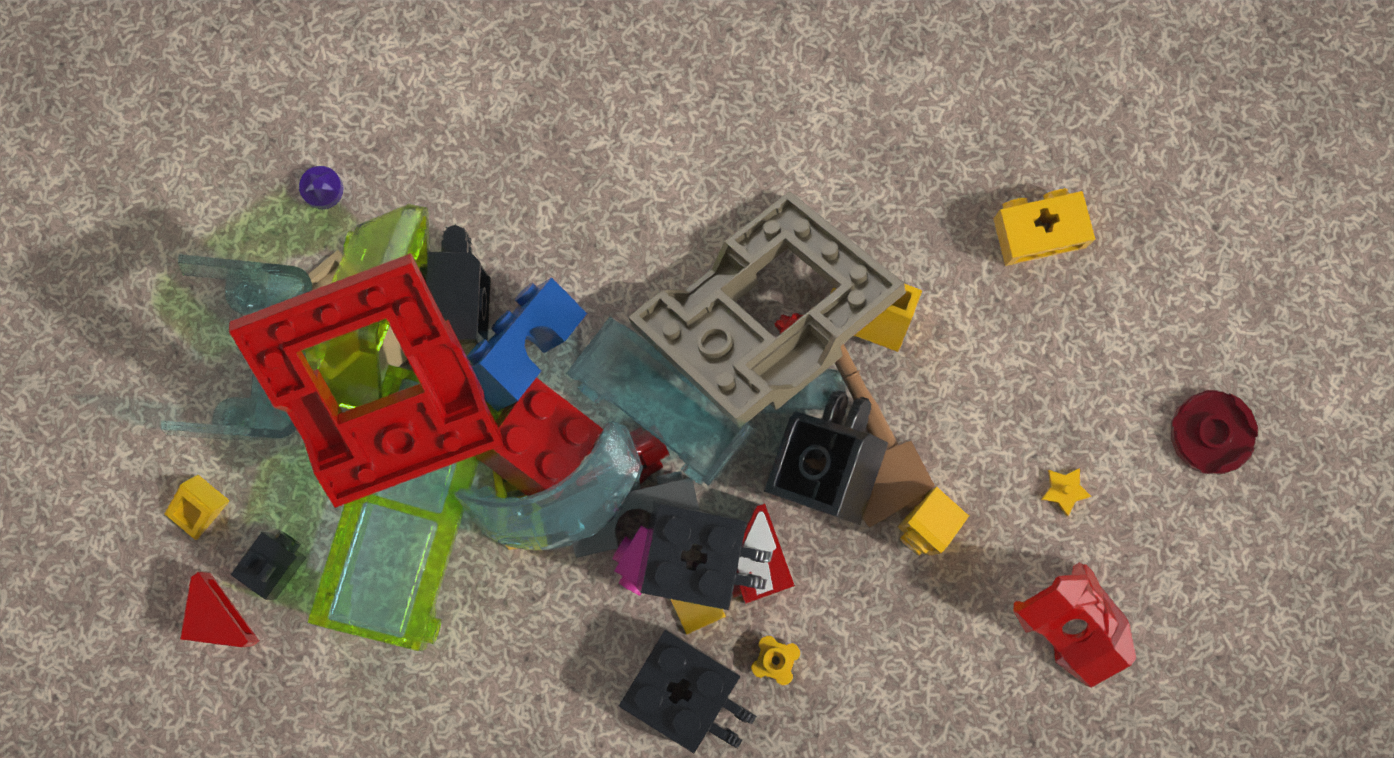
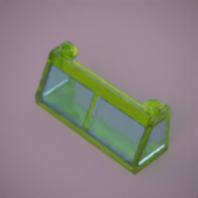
M388 364L378 399L420 384L413 371ZM485 400L494 420L496 421L502 411H496ZM473 456L344 504L307 623L415 651L426 650L428 643L434 645L442 623V619L436 618L435 605L480 460Z

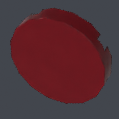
M1206 390L1188 397L1177 407L1171 421L1170 439L1176 454L1188 467L1203 474H1225L1239 469L1252 457L1255 450L1254 445L1256 437H1258V425L1252 410L1241 398L1219 390Z

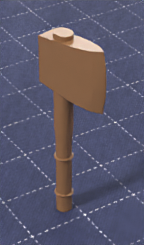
M843 344L840 346L843 356L835 362L842 377L841 381L845 382L853 401H855V398L860 397L869 399L872 404V410L866 429L869 434L888 442L863 516V520L870 528L905 506L912 508L918 505L925 498V493L934 488L935 485L911 439L900 443L897 442L877 402L864 384L859 374L860 370H857Z

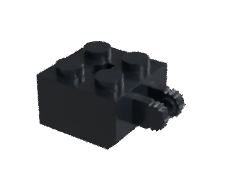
M455 224L446 227V230L443 231L441 252H428L427 264H421L420 272L444 320H449L460 344H478L483 339L488 341L491 277L487 274L481 262L472 254V239L469 238L465 228Z
M837 390L830 394L821 419L797 411L789 418L764 492L861 525L888 442L865 432L872 410V404L868 398H855L845 425H842L849 397L846 392Z
M654 501L636 588L643 594L729 610L734 584L763 590L766 588L767 579L762 578L760 575L737 573L739 558H749L751 561L760 563L771 562L773 552L742 546L747 521ZM692 544H698L696 550L701 553L699 560L694 561L691 566H686L687 561L681 558L682 551H690Z
M667 628L662 633L619 704L620 708L693 754L708 731L738 749L742 742L739 735L714 721L722 707L733 713L737 719L744 723L753 724L757 717L754 713L729 698L730 693L741 677L739 673ZM682 678L686 679L690 683L687 690L691 691L692 695L688 699L681 697L678 701L673 700L670 697L672 691L667 689L668 684L671 681L679 683Z

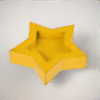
M1080 468L1066 475L1048 470L1050 488L1041 500L1057 503L1066 516H1069L1076 501L1092 497L1080 485Z

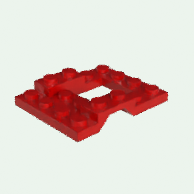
M411 253L232 320L229 323L228 332L274 408L287 412L302 437L313 473L334 508L503 446L502 434L485 402L484 391L449 320H444ZM387 319L420 384L342 412L318 369L312 370L301 350Z

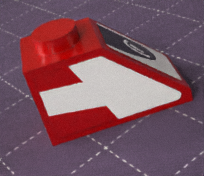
M761 504L755 508L746 526L742 546L773 553L771 562L765 563L751 561L749 558L744 557L739 558L737 573H750L767 579L766 588L763 590L734 584L732 596L733 598L742 596L744 604L795 586L766 504Z

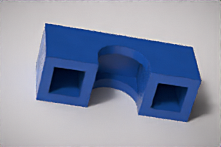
M552 277L538 286L533 282L526 286L515 298V301L519 304L513 312L510 310L506 311L492 325L491 329L495 334L489 341L483 339L467 355V359L470 361V365L484 391L485 400L496 411L518 401L541 372L527 355L525 339L533 342L543 353H546L564 343L587 315L578 303Z

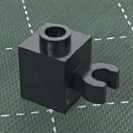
M281 530L276 535L269 532H261L230 575L263 599L276 600L307 557L297 551L301 544Z

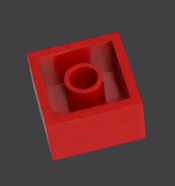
M536 377L520 399L505 407L495 421L502 434L503 446L474 457L538 505L542 506L559 497L603 431V428Z

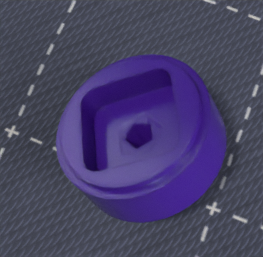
M315 166L308 169L302 175L299 182V192L302 198L311 207L320 210L335 206L341 200L344 191L341 178L334 170L326 166Z

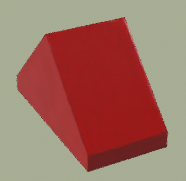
M197 572L190 578L180 640L241 648L254 646L260 641L210 572Z

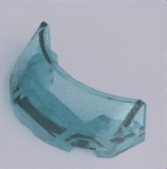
M611 421L605 424L599 441L584 462L568 477L542 492L522 498H501L496 496L492 487L485 486L476 491L462 488L454 492V494L486 537L509 547L524 550H555L571 546L572 543L583 538H589L610 523L623 509L622 504L634 482H638L643 466L628 427Z

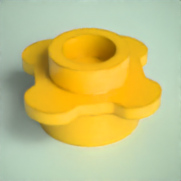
M764 636L759 641L760 653L758 659L751 665L752 672L758 678L767 676L776 679L779 685H787L793 679L791 670L794 661L800 657V650L794 643L785 645L776 642L772 636ZM774 656L780 658V662L777 665L772 663Z

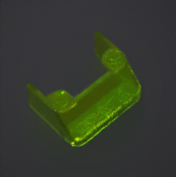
M406 204L358 224L355 231H348L344 242V255L331 283L410 253L420 270L421 264H427L428 252H430L428 208ZM387 319L301 350L302 353H306V360L312 370H319L340 407L353 409L383 398L379 350L390 326Z

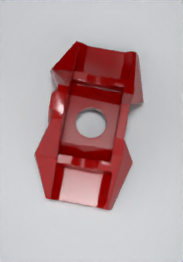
M1077 563L1073 566L1071 575L1056 577L1051 586L1026 601L1014 602L1013 612L1026 633L1034 631L1042 634L1054 647L1055 663L1090 688L1130 667L1137 659L1127 617L1100 586L1094 572L1085 564ZM1081 619L1087 622V627L1077 634H1068L1062 630L1063 626L1070 620Z

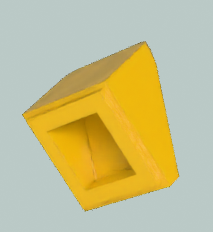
M196 475L180 484L164 514L193 539L198 540L230 500L200 475Z
M671 599L686 635L726 617L723 609Z

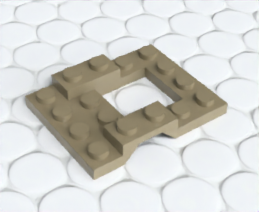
M789 191L724 242L712 269L687 289L660 291L628 316L632 327L738 428H741L769 404L776 410L839 360L843 356L840 346L896 302L906 291L903 281ZM786 249H789L834 286L836 290L775 338L743 310L736 301L759 284L756 276L758 271Z

